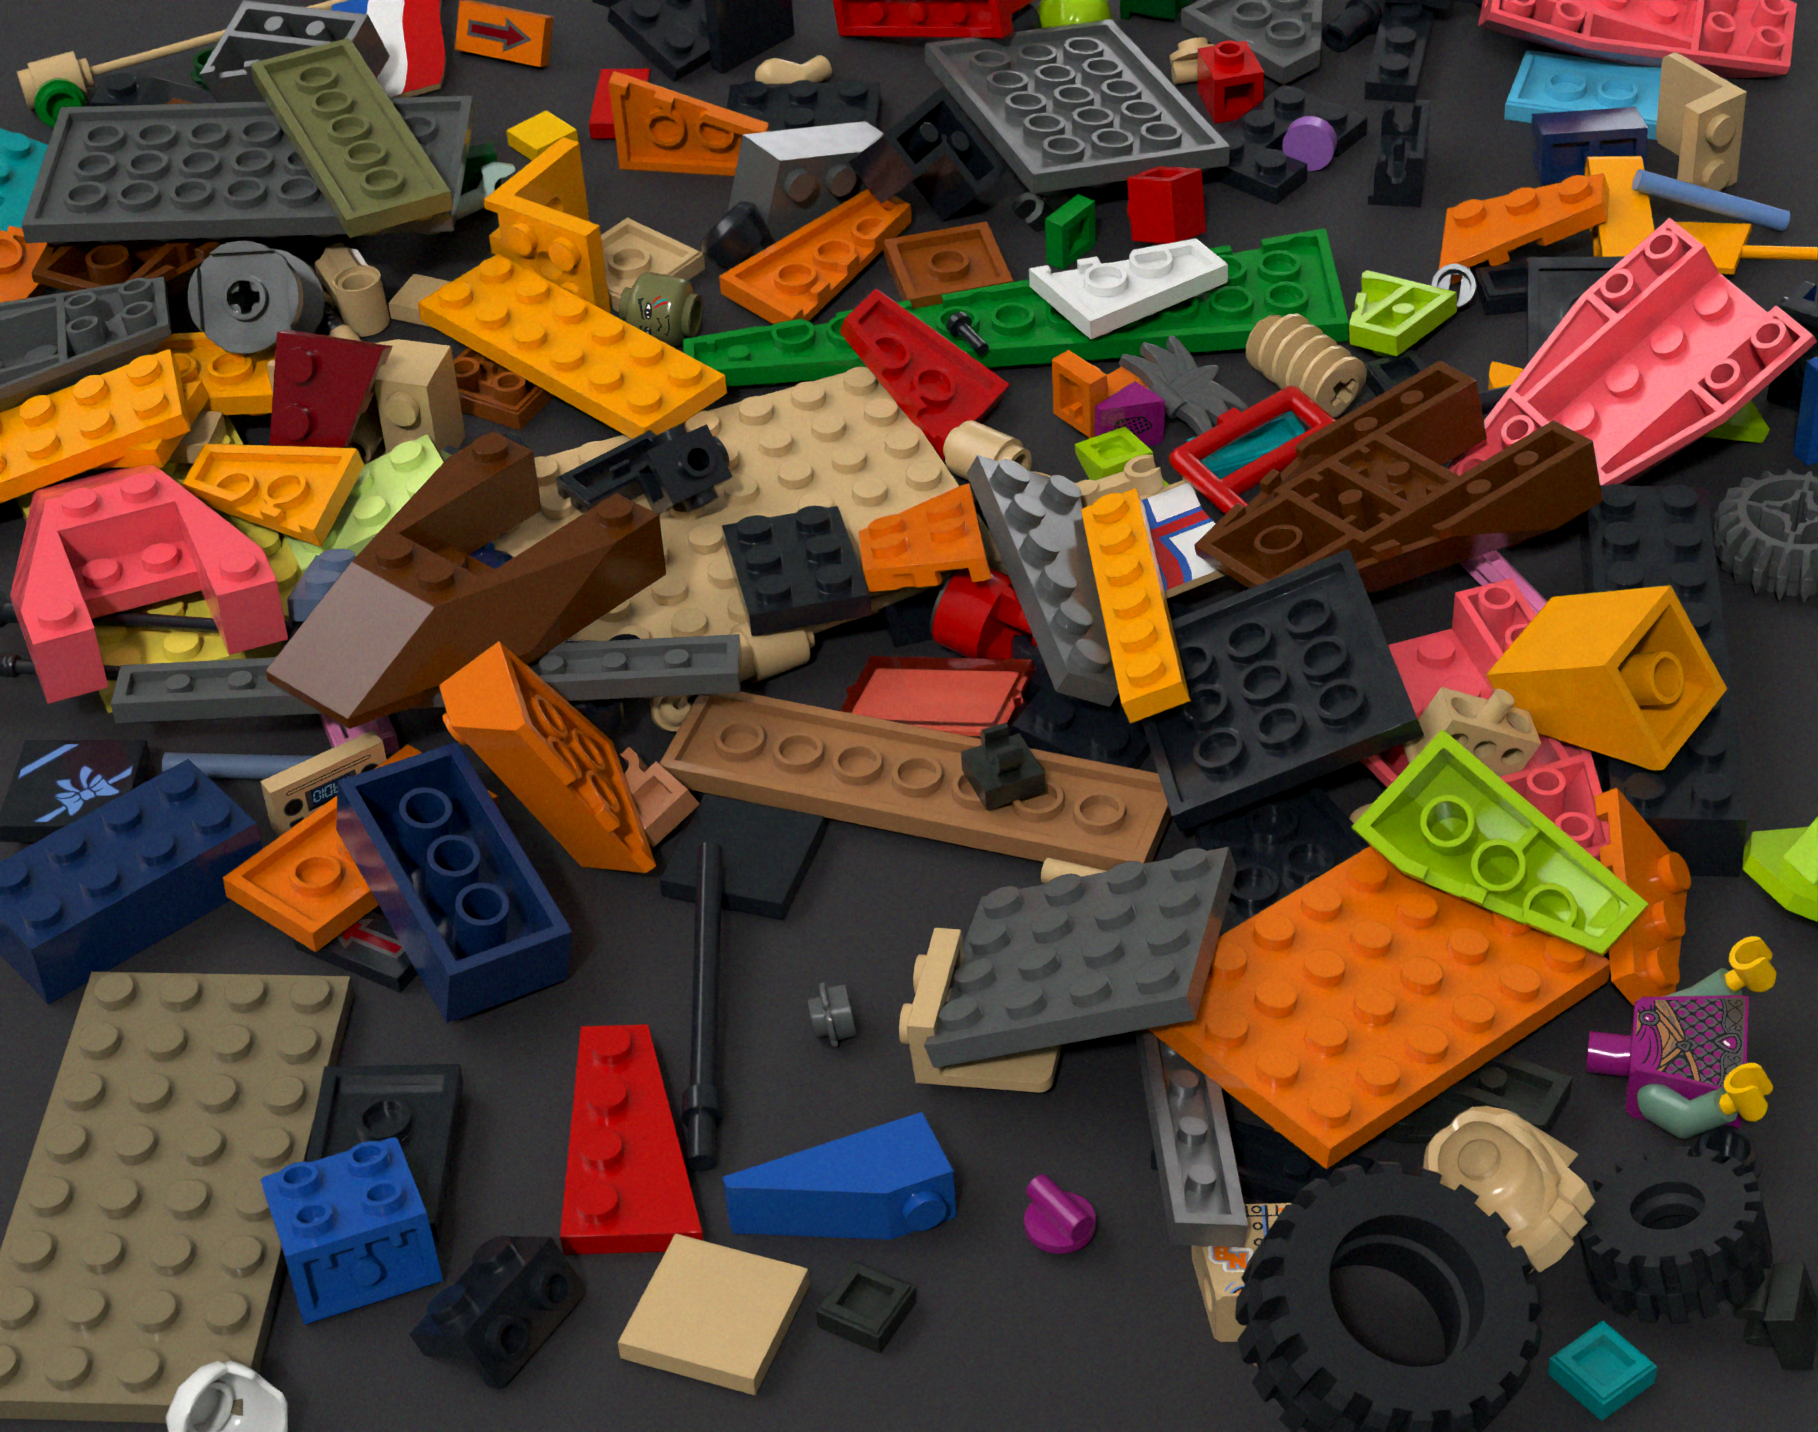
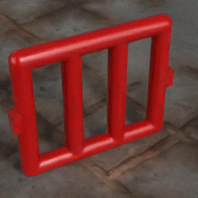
M1287 386L1242 412L1234 407L1219 415L1215 427L1174 449L1169 455V463L1172 468L1223 514H1226L1237 503L1246 507L1248 503L1239 495L1259 485L1260 480L1272 469L1282 472L1297 457L1295 446L1336 420L1300 388ZM1289 411L1310 428L1222 479L1201 462L1203 459Z

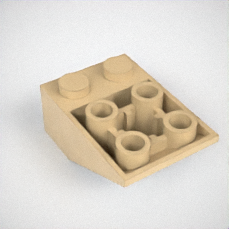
M400 339L376 343L393 347L386 364L382 365L371 389L374 394L367 411L361 413L350 440L352 448H357L365 465L391 452L397 445L403 442L414 441L428 434L443 462H445L441 449L446 445L458 449L466 436L451 346ZM275 360L270 361L267 365L272 394Z

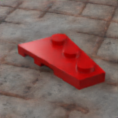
M876 288L844 319L840 334L911 422L922 430L943 461L945 460L943 447L948 434L965 421L974 420L980 423L1004 398L1010 384Z

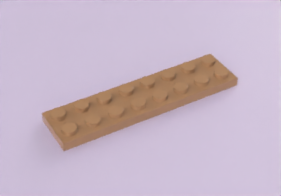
M745 692L721 693L715 696L698 695L659 763L688 790L820 815L825 818L1044 862L1048 857L1110 871L1114 864L1129 861H1139L1142 864L1152 862L1171 817L1158 773L1031 748L1029 749L1045 773V792L986 810L963 773L961 764V751L982 745L980 738Z

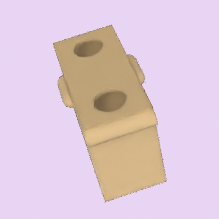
M1441 687L1418 719L1424 735L1402 745L1410 764L1443 729L1500 777L1522 771L1540 747L1541 741L1530 712L1513 707L1515 700L1509 692L1503 689H1496L1488 700Z

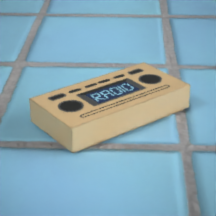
M374 730L260 781L271 828L279 837L337 796L338 781L373 770L387 760L383 741Z

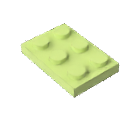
M428 434L414 441L403 442L397 445L391 452L364 465L322 547L284 534L303 573H305L316 555H320L327 550L348 549L352 550L355 556H357L444 463Z

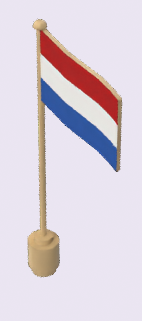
M330 0L307 7L369 15L390 55L377 78V81L389 97H412L441 88L446 65L440 19L442 0ZM225 30L89 67L86 58L77 60L74 51L27 63L28 69L17 71V75L29 110L35 109L34 97L38 88L44 82L54 78H64L74 82L81 89L86 100L88 99L86 89L95 87L93 76L219 42Z

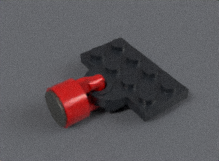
M989 567L992 579L972 582L969 568L955 569L944 583L932 611L930 630L935 643L980 664H986L993 660L1010 668L1011 677H1021L1015 691L1022 698L1031 702L1011 725L1010 736L1020 733L1027 746L1031 749L1139 769L1151 754V750L1141 720L1133 723L1129 722L1121 704L1119 693L1111 706L1108 707L1056 692L1009 576ZM1170 598L1166 599L1171 621L1196 611Z

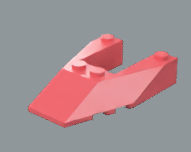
M155 465L115 468L34 490L10 597L48 704L109 688L95 628L91 620L94 618L202 591L229 655L288 639L277 580L263 549Z

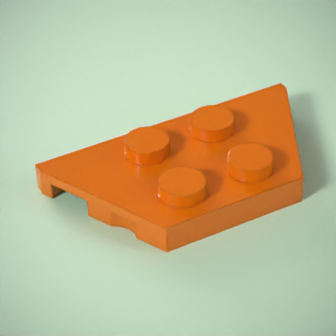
M969 483L956 487L896 515L880 517L869 523L867 528L858 531L863 572L869 592L896 590L903 587L938 586L943 581L941 573L954 569L969 568L972 582L992 579L976 505Z

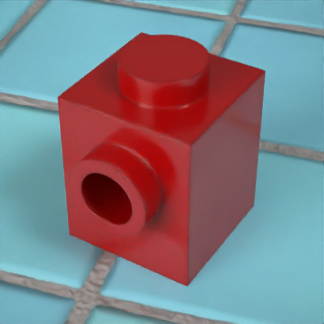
M1222 41L1215 46L1197 49V92L1214 124L1237 120L1264 100V71L1247 41Z
M1157 166L1127 178L1129 197L1127 212L1131 222L1132 241L1152 242L1154 246L1185 241L1206 232L1202 169Z

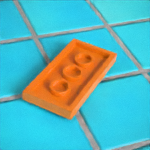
M406 745L376 768L421 754L422 752L410 745ZM487 790L499 809L498 795ZM337 796L223 877L226 897L314 952L320 950L379 905L336 831Z

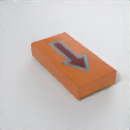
M472 0L459 1L455 50L538 67L549 66L554 17Z

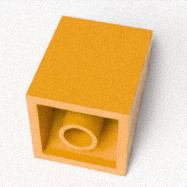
M1671 585L1551 597L1486 674L1494 690L1503 689L1513 696L1515 700L1513 707L1530 712L1537 733L1653 771L1665 769L1727 690L1723 679Z

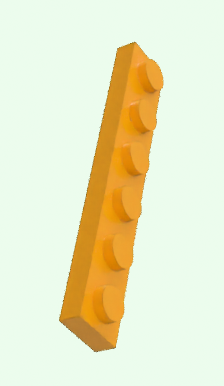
M1137 488L1121 494L1110 493L1104 495L1092 505L1082 508L1081 513L1120 700L1129 722L1133 723L1189 702L1190 697L1143 502Z

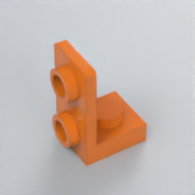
M1070 350L1052 359L1053 414L1089 438H1093L1095 435V406L1134 381L1147 389L1149 388L1139 377L1123 367L1106 375L1098 367L1091 365Z

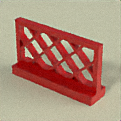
M833 0L839 36L1004 38L1013 32L1011 14L1034 0Z

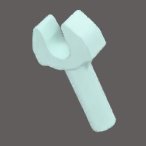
M492 162L481 168L482 179L478 188L460 196L456 221L485 208L484 199L495 191L494 187L497 180L507 177L515 171L514 165Z

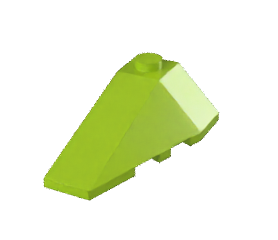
M1443 729L1352 826V830L1401 873L1602 957L1649 907V904Z

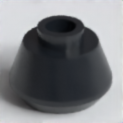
M740 201L731 208L700 241L702 255L732 269L739 263L768 248L762 240L769 232L757 206L752 202Z

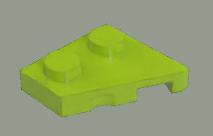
M1366 270L1362 273V291L1357 293L1355 311L1352 312L1349 323L1350 344L1370 349L1378 356H1398L1457 312V292Z

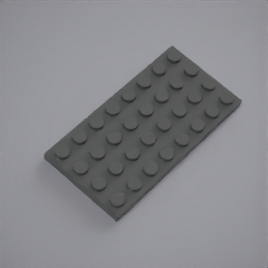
M473 95L389 98L450 189L453 210L435 214L428 220L410 221L388 227L370 236L405 232H419L425 235H432L442 231H454L475 117ZM266 102L61 107L21 225L26 243H48L50 245L81 241H100L107 244L117 243L122 240L168 242L174 239L206 238L213 241L223 240L228 237L275 239L281 236L312 235L325 238L335 234H347Z

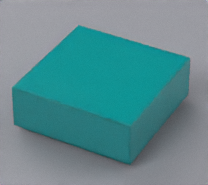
M1604 1320L1550 1357L1548 1375L1601 1421L1654 1384L1657 1373V1365Z

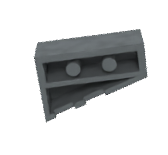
M243 0L201 70L200 76L217 103L266 102L253 81L250 63L350 38L377 79L390 55L368 14Z

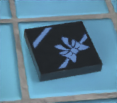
M25 740L0 812V842H28L34 844L141 785L151 757L147 740Z

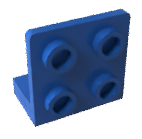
M397 1138L362 1142L352 1147L349 1151L313 1162L294 1163L286 1166L280 1172L264 1176L261 1179L264 1195L281 1243L304 1325L443 1281L427 1212Z

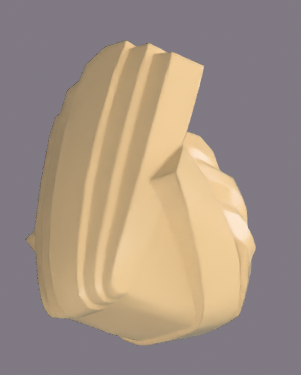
M1489 1106L1471 1107L1460 1113L1447 1128H1443L1436 1133L1426 1146L1423 1168L1440 1173L1442 1175L1440 1183L1453 1190H1456L1462 1184L1477 1194L1479 1197L1475 1204L1488 1216L1496 1211L1511 1228L1505 1236L1511 1246L1515 1248L1521 1245L1525 1249L1533 1266L1531 1272L1536 1270L1540 1273L1563 1257L1574 1245L1572 1238L1587 1224L1584 1215L1595 1203L1586 1183L1568 1168L1579 1154L1525 1121L1514 1112Z

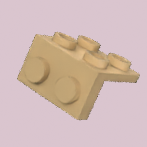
M1673 52L1662 59L1656 125L1657 142L1679 156L1677 180L1716 191L1723 190L1737 183L1746 91L1679 53Z
M934 928L927 955L919 954L916 958L913 976L915 992L913 1004L905 1003L903 1005L899 1022L900 1042L903 1045H910L916 1083L1037 1093L1050 1089L1053 1085L1062 1044L933 1068L924 1045L927 1037L935 1036L940 1021L939 1012L952 993L953 989L949 988L954 967L963 965L965 959L961 929Z

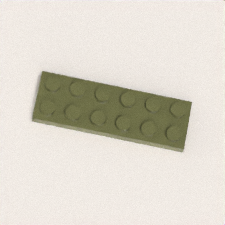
M350 38L250 63L255 85L349 238L360 235H374L388 227L410 221L428 220L435 214L453 210L450 189Z

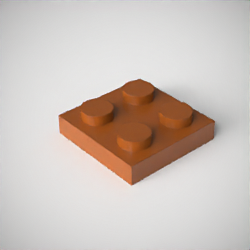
M987 221L883 240L884 257L902 301L910 300L912 308L941 304V294L1013 282Z

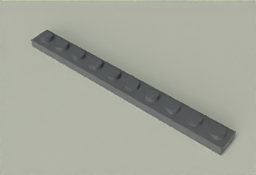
M740 634L561 643L526 665L566 701L589 702L600 699L620 698L653 699L660 696L681 695L715 696L721 693H740L742 651ZM276 657L121 665L111 701L115 723L142 722L153 724L161 721L195 719L214 721L223 718L256 716L276 718L285 715L316 714L321 712L267 680L266 670ZM439 686L422 691L424 702L400 711L445 707Z

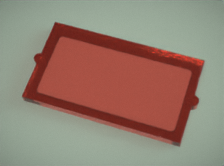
M871 656L856 683L846 689L848 697L840 711L964 736H981L982 729L1005 722L1007 724L1014 708L1023 704L1022 693L1035 667L1032 659Z

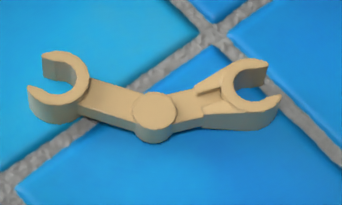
M1141 455L1130 459L1125 464L1123 472L1095 481L1083 480L1075 483L1081 490L1080 500L1082 508L1092 505L1097 499L1110 493L1121 494L1137 488L1139 495L1143 496L1155 494L1164 487L1160 467L1156 468L1153 455ZM1032 471V472L1037 473V474H1041V475H1044V476H1047V477H1051L1050 475H1047V474H1044V473H1041V472Z

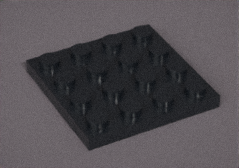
M1349 549L1172 620L1190 701L1141 719L1171 815L1180 832L1424 735Z

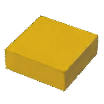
M547 110L506 130L508 145L532 161L562 137L578 142L577 129Z

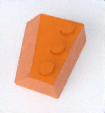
M500 641L439 685L447 711L443 714L442 718L450 734L461 745H469L581 867L647 873L656 867L613 741Z

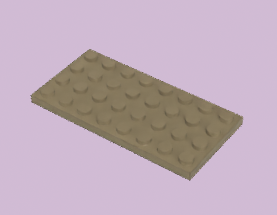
M91 972L0 1249V1419L167 1423L166 1414L178 1387L200 1367L216 1361L226 1363L231 1360L246 1365L259 1374L286 1268V1260L264 1195L261 1179L264 1176L280 1172L288 1165L306 1162L324 1066H337L354 998L351 976ZM243 1399L233 1401L231 1414L243 1416Z

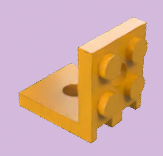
M562 137L484 199L485 209L496 212L499 220V228L489 235L491 252L495 255L500 254L611 314L600 225L591 223L589 220L579 142Z

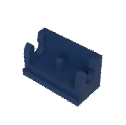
M1636 107L1532 114L1531 128L1537 142V150L1532 151V159L1539 174L1541 184L1560 183L1576 175L1585 176L1586 158L1593 156H1642L1644 170L1646 171L1648 127Z

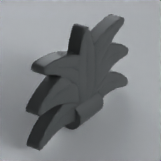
M1170 335L1166 342L1168 351L1159 346L1144 342L1139 352L1145 359L1123 354L1119 361L1121 367L1139 377L1152 392L1164 399L1165 414L1170 419L1179 417L1194 430L1197 436L1212 429L1211 422L1216 426L1217 417L1226 411L1236 407L1242 412L1248 408L1247 404L1238 396L1214 382L1219 370L1217 365L1197 367L1189 351L1173 335Z

